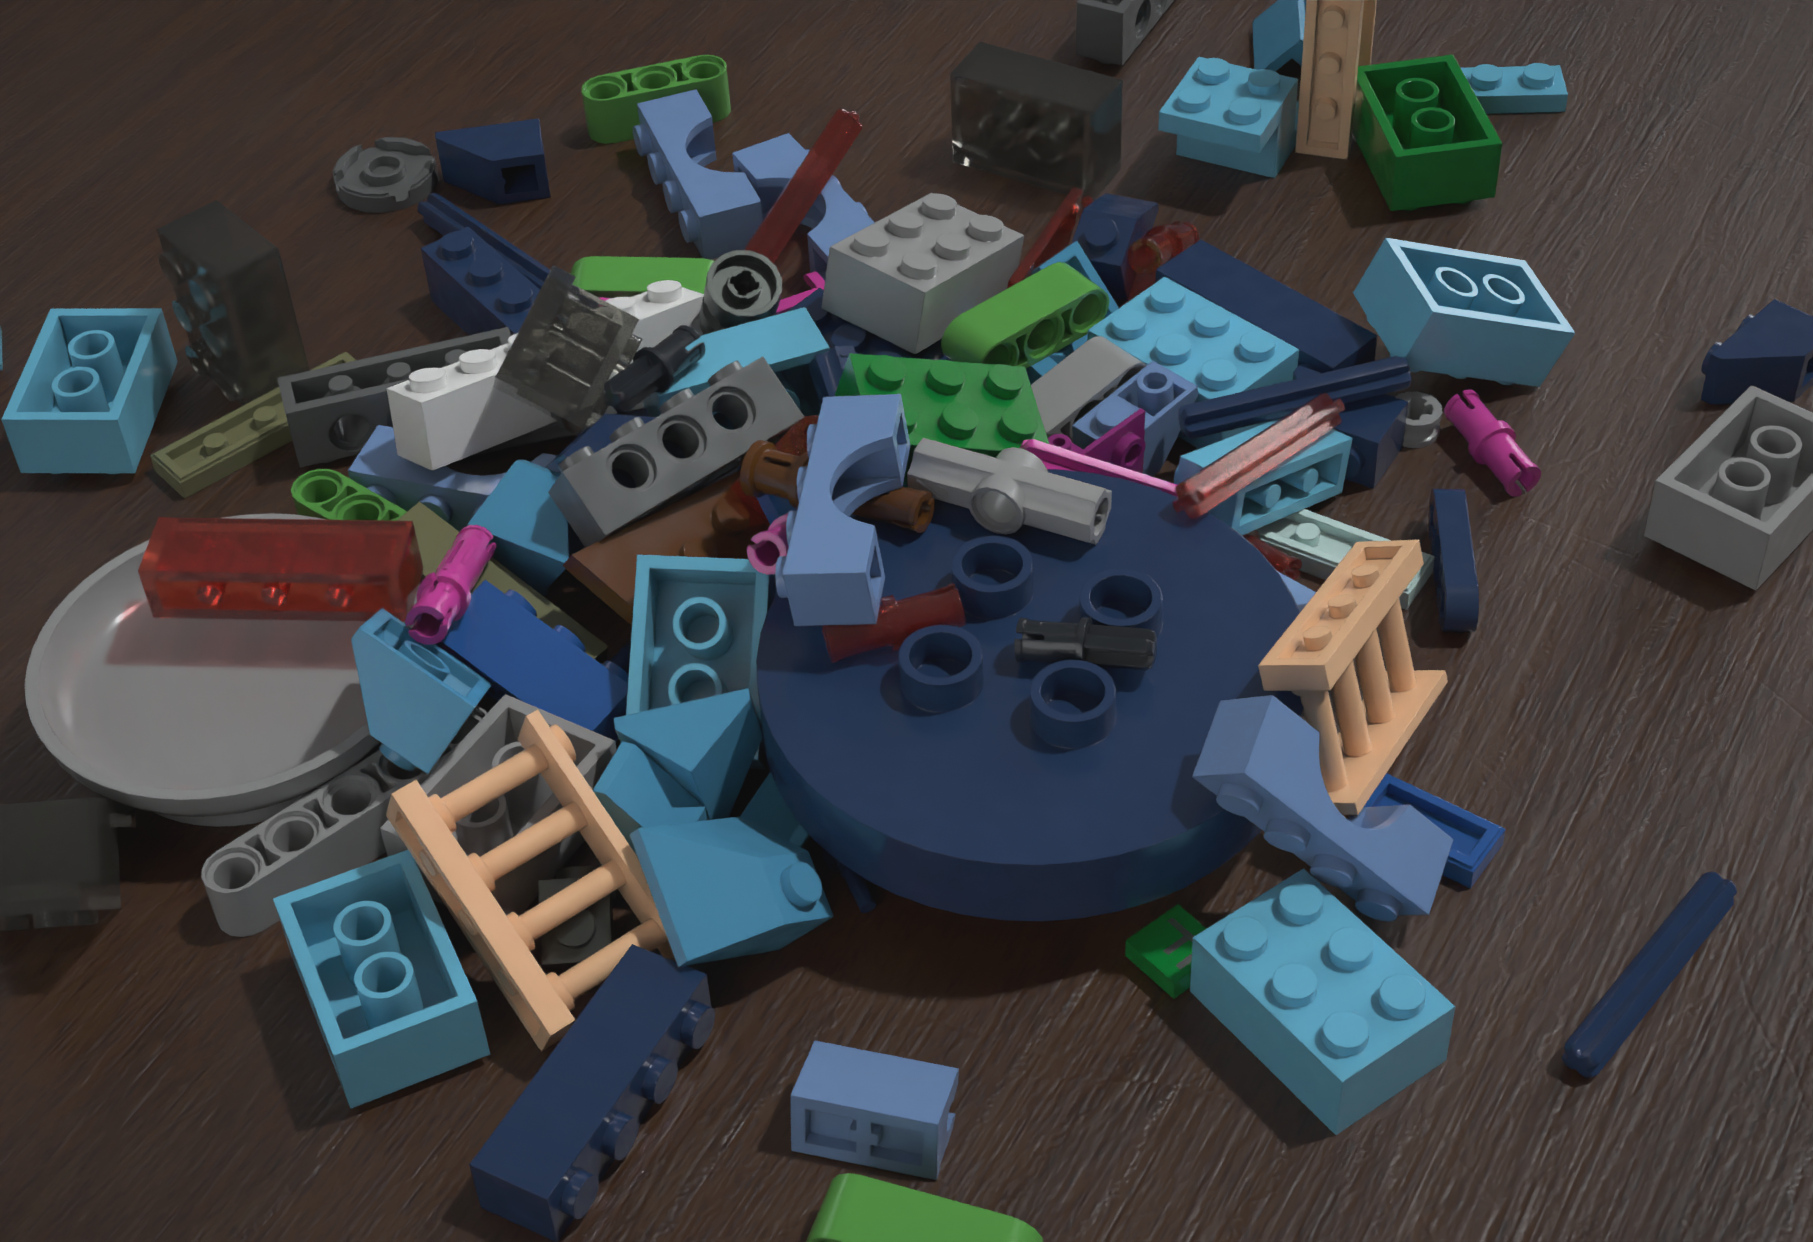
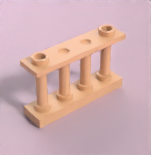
M1306 0L1295 153L1348 159L1352 140L1358 66L1371 65L1377 0Z
M1419 540L1356 542L1258 665L1264 691H1292L1293 694L1300 696L1306 722L1320 732L1319 760L1324 785L1333 804L1345 818L1350 815H1359L1448 682L1446 670H1414L1399 597L1424 564ZM1377 627H1378V632H1379V636H1380V641H1381V646H1382V651H1383V655H1384V660H1385V665H1386L1387 671H1385L1384 661H1383L1382 652H1381V647H1380L1379 638H1378V633H1377V629H1376ZM1354 658H1355V662H1356V666H1357L1358 676H1359L1360 685H1361V690H1362V694H1363V700L1361 699L1360 690H1359V685H1358L1357 676H1356V672H1355V667H1354V662H1353V659H1354ZM1328 690H1331L1340 729L1339 734L1337 733Z
M536 710L525 717L518 736V741L524 748L523 751L442 798L437 794L428 797L418 781L414 780L391 794L386 816L542 1052L562 1039L573 1025L575 1018L570 1011L575 1008L574 1000L604 982L632 944L650 952L658 948L663 957L675 962L676 960L638 857L573 761L576 760V753L566 733L556 724L549 727L539 710ZM541 773L563 808L479 857L476 853H471L467 856L452 834L457 830L456 822ZM579 831L602 866L522 915L518 916L514 912L506 915L491 893L496 889L495 881ZM618 889L641 924L558 976L554 972L545 975L530 952L535 949L534 940Z

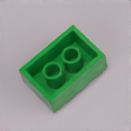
M1453 54L1358 66L1352 133L1390 211L1416 210L1420 207L1449 203L1463 204L1473 200L1495 197L1503 143Z
M849 353L834 395L835 397L901 394L910 439V450L903 487L906 488L908 487L907 473L912 463L913 452L923 438L994 458L1004 449L1011 447L1020 448L1024 440L1035 439L1049 444L1025 367Z

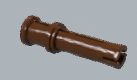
M764 440L754 442L747 450L741 466L740 483L742 491L746 495L756 498L766 494L789 500L793 508L798 509L797 473L799 467L808 466V452L796 456L777 451L776 446L772 442ZM902 487L873 497L859 506L852 514L897 525L916 533H922L931 522L935 501L934 498H931L933 495L931 492Z

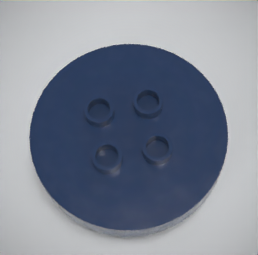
M1047 469L1048 473L1112 491L1111 510L1107 518L1105 531L1096 545L1025 524L1015 533L1007 535L997 534L980 525L971 514L969 508L934 499V512L931 522L922 533H916L897 525L865 517H853L855 520L875 525L885 573L877 623L865 625L794 626L788 598H780L777 593L768 610L760 633L756 666L763 741L773 779L780 795L795 819L812 839L831 856L864 879L896 895L929 907L967 916L997 920L1053 921L1079 919L1118 912L1152 902L1176 892L1215 871L1238 854L1262 831V829L1246 817L1223 809L1216 802L1217 795L1192 777L1220 701L1273 695L1303 720H1305L1300 696L1293 694L1292 691H1264L1258 667L1263 658L1300 613L1295 599L1280 574L1264 555L1239 532L1214 515L1186 500L1129 480L1088 472ZM1020 617L1029 618V620L1078 624L1082 617H1089L1093 625L1151 629L1156 633L1157 655L1152 669L1149 670L1099 667L1093 663L1081 660H1064L1055 663L1017 662L1014 653L1015 639H1022V634L1016 633V626Z

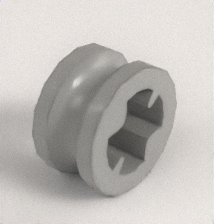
M1405 392L1395 396L1396 398L1408 401L1403 446L1407 448H1422L1434 443L1440 434L1439 422L1442 418V405L1433 396L1422 392Z

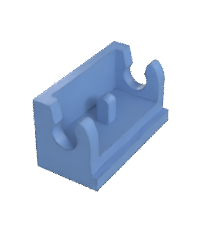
M814 1041L790 1095L791 1151L937 1180L940 1164L955 1121L956 1114L949 1112L958 1086L959 1068Z

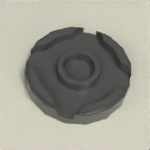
M400 137L379 138L374 140L375 147L365 150L362 149V144L357 145L337 160L332 171L338 198L350 208L372 213H387L415 205L423 201L435 190L439 180L435 157L431 156L430 149L421 142Z

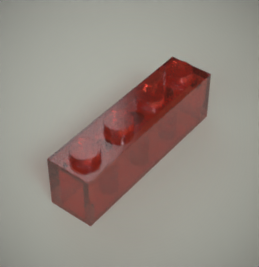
M158 517L139 566L138 574L153 618L366 622L383 608L400 621L405 622L408 612L414 605L424 567L413 521Z

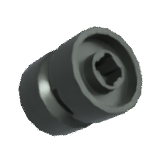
M750 250L731 251L716 259L707 273L704 297L700 310V329L703 335L776 315L782 294V278L777 267L766 256Z

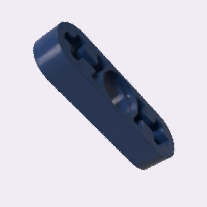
M1432 489L1429 499L1428 529L1431 555L1435 556L1433 574L1440 629L1442 632H1475L1479 613V589L1466 493L1464 489Z

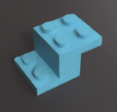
M1198 57L1159 111L1158 130L1177 134L1176 155L1275 178L1296 146L1299 102H1297L1298 79L1279 75L1277 72L1268 69L1256 70L1229 64L1220 58L1207 59Z

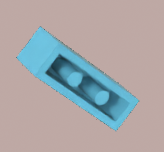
M1300 414L1272 420L1180 456L1179 465L1174 475V484L1192 489L1196 495L1195 506L1214 515L1241 535H1244L1342 493L1353 438Z

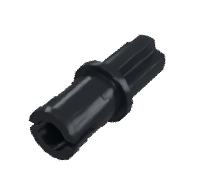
M681 325L653 348L643 347L634 354L633 362L604 383L605 393L602 398L605 404L612 406L618 413H627L652 393H663L671 388L676 375L704 357V342L697 344L689 351L685 349L701 337L699 333L687 325Z
M1020 617L1016 626V633L1022 634V639H1015L1014 653L1017 662L1055 663L1064 660H1081L1093 663L1099 667L1149 670L1152 669L1157 655L1156 633L1151 629L1093 625L1089 617H1082L1079 624L1029 620V618Z

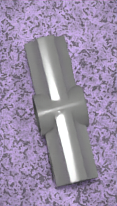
M923 438L913 452L912 463L907 473L908 488L928 491L933 494L931 498L969 508L971 514L980 525L997 534L1007 535L1015 533L1025 524L1096 545L1105 531L1107 518L1111 510V490L1048 473L1047 468L1037 456L1022 448L1011 447L1004 449L994 458Z

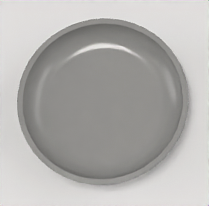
M246 514L199 522L172 530L125 551L101 566L72 590L53 611L38 635L27 664L25 698L31 723L43 744L66 772L89 789L112 800L147 812L156 813L171 820L200 826H239L266 821L374 754L381 742L369 733L351 638L361 625L382 608L405 623L408 612L417 603L416 594L420 584L405 562L383 543L362 531L321 518L295 514Z

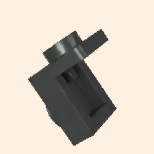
M564 867L556 870L557 879L538 880L539 903L597 869V867ZM616 890L540 937L541 965L544 968L575 966L614 941L613 900H616Z

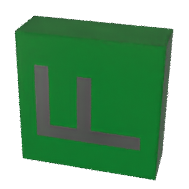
M1177 904L1128 938L1125 943V956L1175 999L1190 988L1193 937L1207 928Z

